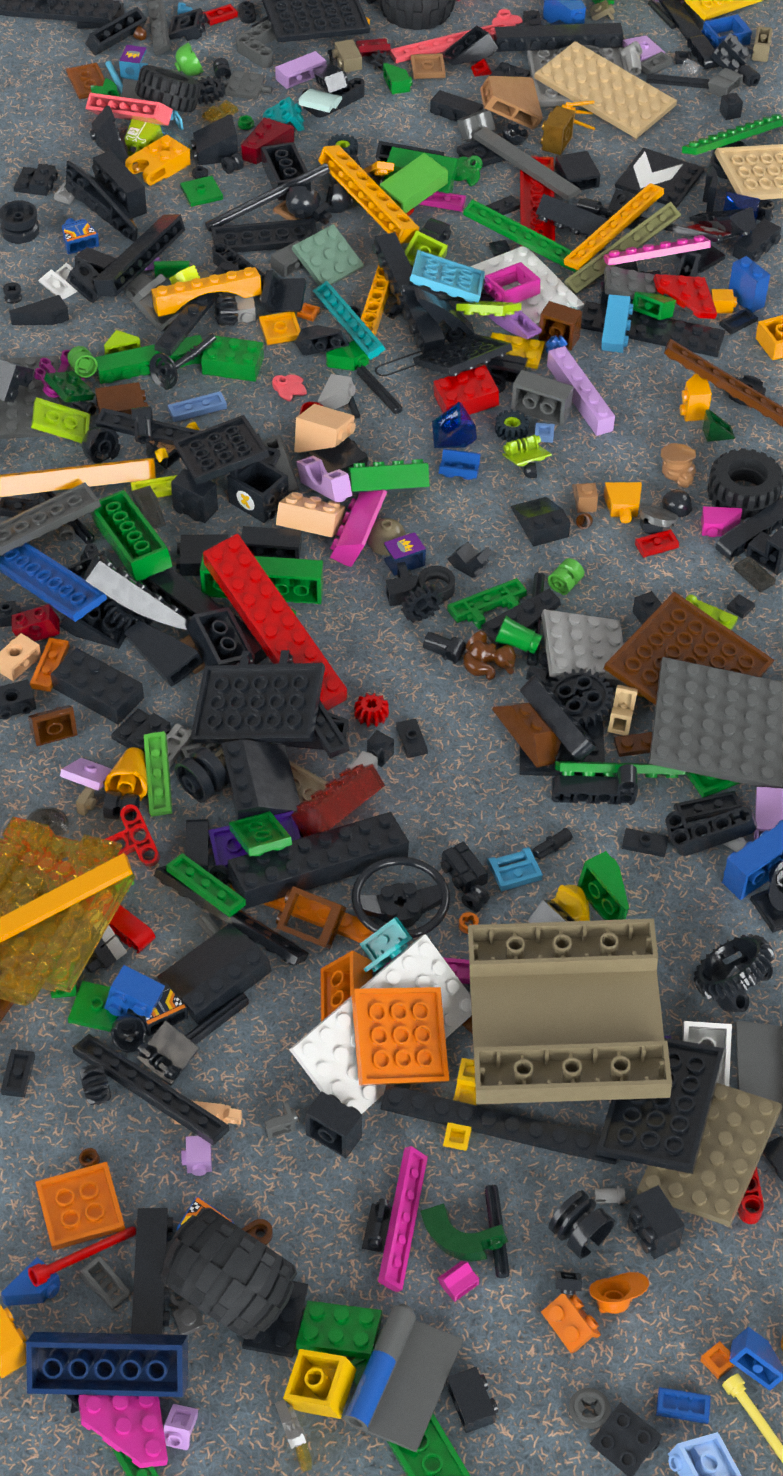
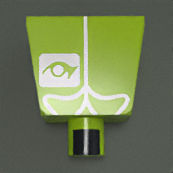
M132 119L125 136V143L129 150L128 155H133L163 137L160 125Z

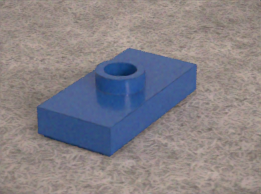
M659 1387L656 1416L708 1424L711 1396Z

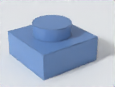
M536 423L535 435L540 436L541 442L553 443L555 424Z

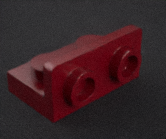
M386 38L355 42L362 57L372 56V54L377 55L378 50H380V53L386 51V55H388L391 50L390 43L387 44Z

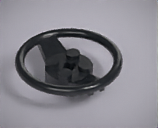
M390 857L371 864L361 872L354 883L351 901L359 921L373 933L379 930L381 926L373 922L368 916L381 919L386 923L397 917L404 928L413 926L423 913L440 905L437 914L428 923L419 928L407 930L413 939L431 932L443 921L450 905V892L443 876L428 863L411 857ZM404 865L415 867L430 875L437 883V885L417 890L416 885L413 883H396L384 886L381 889L380 895H360L364 883L372 874L390 866Z

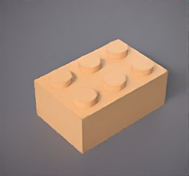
M292 492L279 502L276 525L333 537L340 525H343L342 519L346 506L340 505V502L321 501L319 497L312 496L307 498L303 497L301 493Z

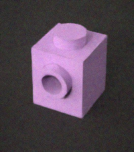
M199 1136L186 1137V1150L181 1151L182 1165H187V1173L202 1176L207 1172H212L211 1144Z

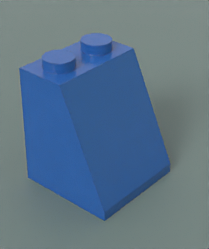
M544 0L543 19L547 22L553 23L561 20L564 24L585 23L586 7L582 0Z

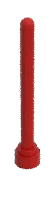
M134 1226L126 1228L51 1264L41 1265L38 1263L28 1268L30 1281L35 1287L46 1283L51 1274L135 1236L137 1229Z

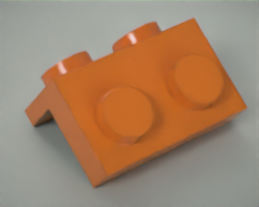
M560 1294L541 1313L569 1352L574 1353L592 1337L598 1338L601 1336V1333L597 1329L599 1327L597 1321L590 1314L587 1315L582 1309L584 1304L576 1295Z

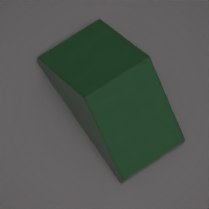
M707 409L703 423V432L707 442L735 439L731 425Z

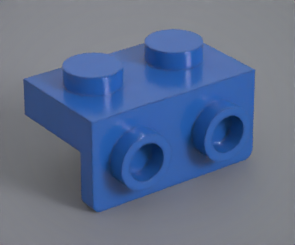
M443 449L439 474H443L445 477L460 476L466 480L477 479L481 454Z

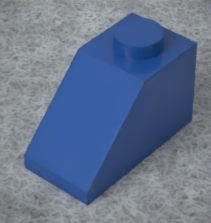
M36 1257L1 1292L3 1303L6 1306L43 1303L47 1298L52 1299L60 1290L59 1275L53 1273L46 1283L35 1287L30 1281L28 1268L38 1263L41 1265L45 1264Z
M747 1327L732 1340L729 1359L732 1364L769 1391L783 1380V1366L769 1341L750 1327Z

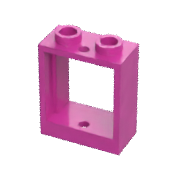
M522 262L485 275L484 289L496 302L518 303L540 294V278ZM516 281L521 284L506 291L502 288Z

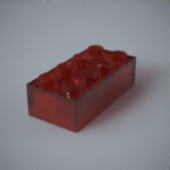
M360 764L352 770L350 768L345 769L339 773L340 778L327 782L325 784L326 788L323 791L320 789L311 795V800L303 801L296 806L297 810L291 816L303 837L329 830L385 786L373 764L366 766Z

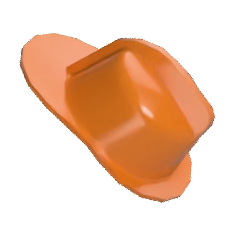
M638 1272L622 1273L610 1278L596 1280L590 1285L589 1293L597 1300L600 1313L618 1314L628 1309L633 1298L647 1291L649 1280L645 1275Z

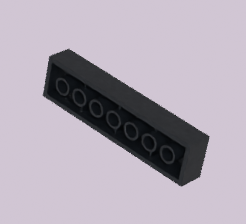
M387 812L293 840L292 845L286 846L282 850L264 852L261 856H249L246 854L228 860V879L235 892L246 899V905L243 908L247 909L283 898L293 886L306 891L361 874L364 869L379 860L390 857H408L409 840L392 812Z

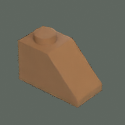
M596 483L572 484L577 513L596 512L598 502Z

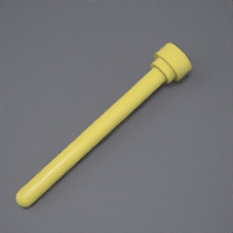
M739 1373L731 1376L722 1384V1387L728 1395L731 1394L733 1398L737 1397L783 1463L782 1443L746 1394L745 1382Z

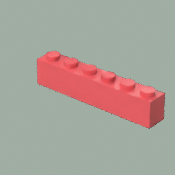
M96 93L89 94L85 108L99 115L106 106L110 105L115 118L135 119L166 126L169 125L173 109L160 102Z

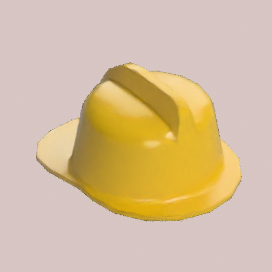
M560 885L555 898L551 900H554L574 920L590 921L589 902L584 891L576 885Z

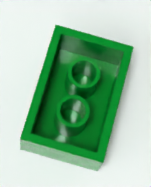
M215 336L217 340L205 348L202 355V374L256 382L264 359L263 342Z

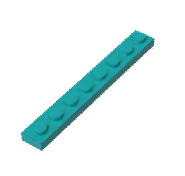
M328 281L312 290L319 301L370 360L386 350L378 338Z

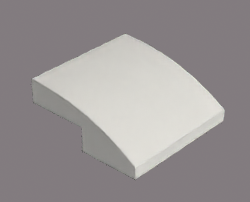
M67 263L56 272L51 269L38 280L39 283L53 294L60 295L62 299H66L78 292L66 282L69 272L73 269Z

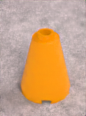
M132 747L125 751L105 779L106 793L110 790L121 792L123 796L126 793L137 794L140 796V801L146 796L148 790L145 753L141 749Z

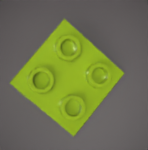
M531 435L521 440L517 439L507 442L503 446L505 453H502L504 457L517 466H525L528 462L542 461L546 457L552 456L550 452L539 446L538 443H541L539 435Z

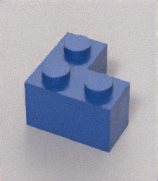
M123 965L111 985L104 1009L114 1016L127 1015L130 1009H132L137 1015L150 1018L162 997L165 985Z

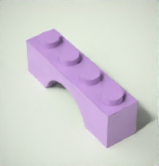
M315 456L296 461L302 484L335 502L345 501L347 497L352 496L348 473L340 469L327 473L322 460Z

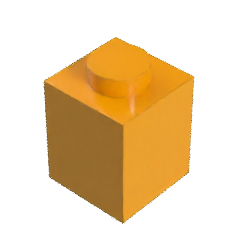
M711 289V296L717 313H733V308L737 306V297H734L733 289Z

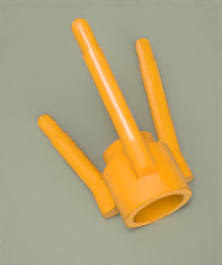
M595 101L566 102V104H562V107L575 110V114H593L590 111L576 110V107L573 106L594 104ZM574 119L575 124L595 130L594 127Z

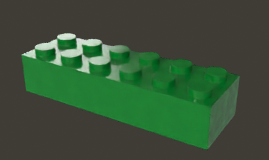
M125 490L99 500L101 507L91 512L94 524L136 582L173 567L167 546Z
M202 556L200 567L201 591L210 597L227 598L204 565ZM254 556L286 602L321 604L324 587L323 560Z

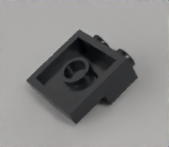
M201 8L173 16L168 32L170 40L180 39L183 36L186 37L187 41L202 37V33L206 31L205 23H208L207 15L203 13Z
M729 33L721 40L710 56L722 69L728 68L738 72V69L748 62L752 54L749 52L748 47L743 46L738 41L736 35Z
M39 164L37 169L23 167L14 185V192L47 196L49 191L53 190L54 180L57 181L58 179L56 167L48 164Z
M138 708L111 734V738L128 749L136 747L145 753L144 734L163 731L168 734L171 726L169 721L153 713L150 716Z

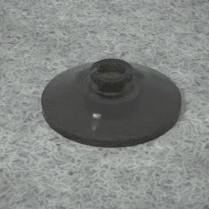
M44 807L35 810L28 816L25 822V830L29 836L38 842H52L65 834L69 822L63 811L53 807Z

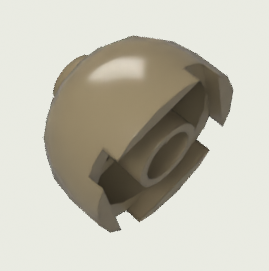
M382 518L374 522L367 539V544L377 554L390 555L384 546V542L404 536L406 532L397 520Z

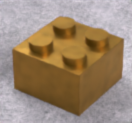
M556 106L553 111H550L548 119L542 125V130L544 131L541 138L543 151L557 155L563 153L573 137L575 110Z

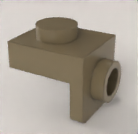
M607 0L597 3L590 8L593 20H598L606 15H609L611 20L615 19V9L612 4L609 5Z

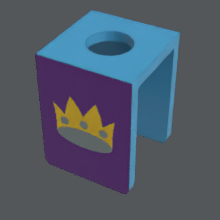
M126 45L119 60L121 78L138 80L140 69L144 65H148L147 63H141L147 51L146 47Z

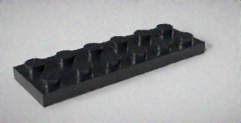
M314 218L211 227L213 244H225L236 253L283 249L297 240L301 242L317 233Z

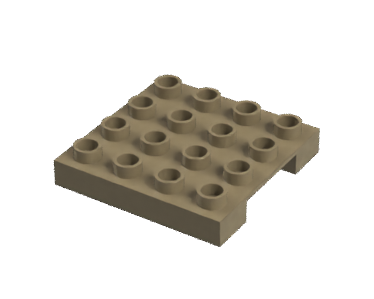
M654 918L468 925L476 1104L670 1098L672 1078L668 1042L664 1041L657 977L658 951Z

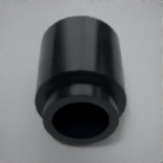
M742 65L738 69V73L743 74V82L748 87L756 86L759 83L761 76L750 65Z

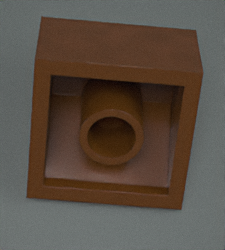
M70 705L28 716L36 746L77 736L74 709Z

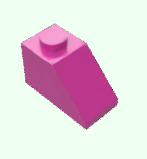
M703 506L701 516L702 536H723L740 524L742 508Z

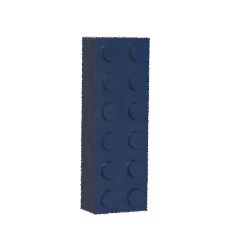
M33 1332L26 1341L27 1394L183 1397L188 1388V1335Z

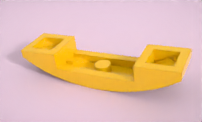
M462 1058L453 1100L477 1106L474 1060ZM448 1122L443 1146L467 1151L471 1127Z

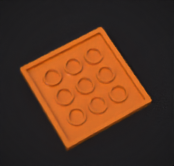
M441 987L351 990L359 1085L438 1083L449 1081Z

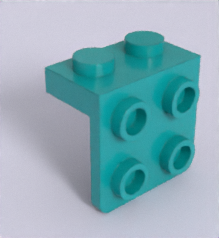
M290 96L282 99L278 104L268 108L263 113V118H270L285 124L291 122L298 131L304 130L302 109L298 103H294Z
M397 917L360 943V946L372 961V963L364 968L365 972L371 969L373 972L377 971L409 947L407 943L412 940V937Z

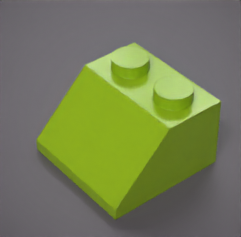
M416 230L405 250V254L410 265L413 267L418 250L445 258L448 245Z

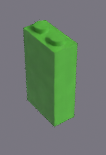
M423 153L380 184V188L407 213L448 184V170L438 164L432 157Z

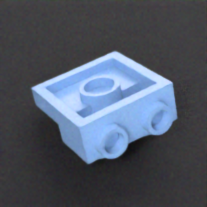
M718 1432L678 1443L668 1453L669 1466L673 1471H677L679 1476H742Z

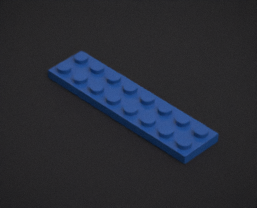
M28 543L0 556L1 573L75 622L107 600L106 594Z

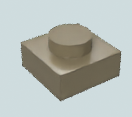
M85 786L76 800L77 813L86 816L89 810L92 811L96 805L94 789Z

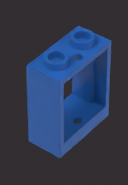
M736 14L705 21L702 33L715 49L725 37H719L718 33L732 30L735 33L732 35H736L738 41L744 46L750 44L752 30Z

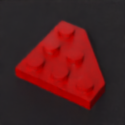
M655 274L653 280L657 292L662 295L666 293L676 300L677 305L682 308L688 307L694 311L693 315L698 318L716 319L718 313L705 277Z

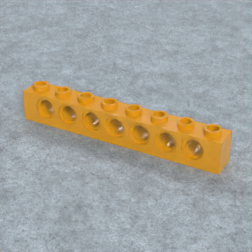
M339 145L323 147L318 162L320 164L327 163L330 169L329 173L387 233L395 232L400 244L409 243L416 230H419V226Z

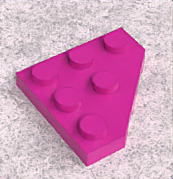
M79 1395L78 1402L82 1426L89 1431L92 1429L103 1437L102 1440L118 1452L122 1451L139 1468L167 1465L168 1457L159 1397Z

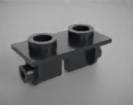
M381 1198L376 1204H371L362 1249L384 1253L392 1207L388 1204L389 1201L387 1199Z

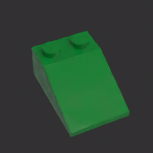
M605 851L585 861L577 886L584 891L587 901L604 920H624L629 910V904L620 867L617 861Z

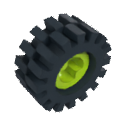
M337 134L328 140V146L339 145L348 155L358 154L357 139H354L353 136L349 137V134H346V136L344 134H341V136Z
M510 409V412L504 410V413L500 412L499 416L497 415L495 433L498 437L502 436V440L507 439V442H511V440L526 438L529 431L528 416H525L523 412L520 414L519 410H516V412H513L514 409Z

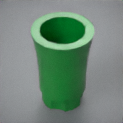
M506 615L495 642L507 644L534 654L542 635L535 633L534 630L517 623Z

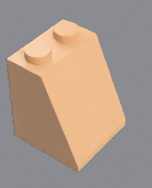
M313 404L296 417L294 452L300 453L336 447L354 433L356 427L354 423L355 416Z

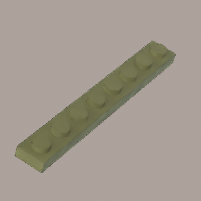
M670 201L568 277L564 283L575 295L604 274L607 265L604 262L605 254H609L613 250H618L619 252L626 251L630 247L638 249L680 218V212Z

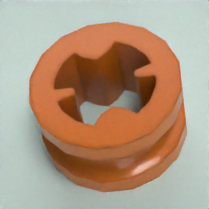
M466 912L460 916L459 929L463 933L468 934V926L465 925V922L471 920L473 923L469 925L479 924V918L474 913Z

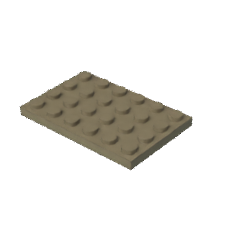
M717 1083L693 1174L648 1165L637 1188V1195L659 1185L674 1208L731 1227L780 1114L782 1103Z

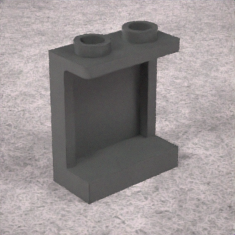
M162 274L142 288L131 299L160 332L165 328L168 329L185 308L181 307L176 313L158 317L154 310L151 289L163 285L162 283L166 278Z

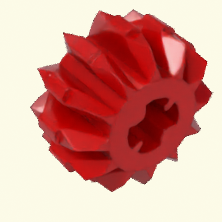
M366 693L365 697L359 696L354 704L355 719H359L360 725L366 722L367 727L371 723L377 727L378 722L384 724L385 718L389 716V704L387 700H384L383 695L377 697L376 693L373 695Z

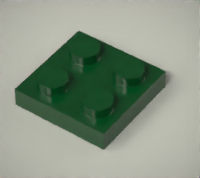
M74 371L46 373L44 380L64 402L94 399L95 393Z

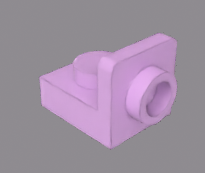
M177 1404L172 1405L164 1424L166 1446L183 1450L189 1449L190 1435L198 1418V1409Z

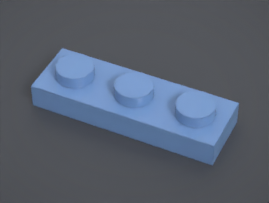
M221 391L168 405V411L173 422L227 409V403Z

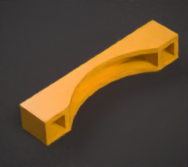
M247 267L239 271H228L225 274H214L206 278H195L192 281L176 282L173 285H162L151 289L153 306L158 317L176 313L190 300L207 293L230 292L244 298L262 294L260 274L255 267Z

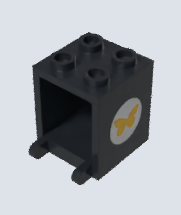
M264 461L254 462L242 469L231 471L227 476L229 503L263 523L275 517L278 512L279 502L289 495L288 475Z

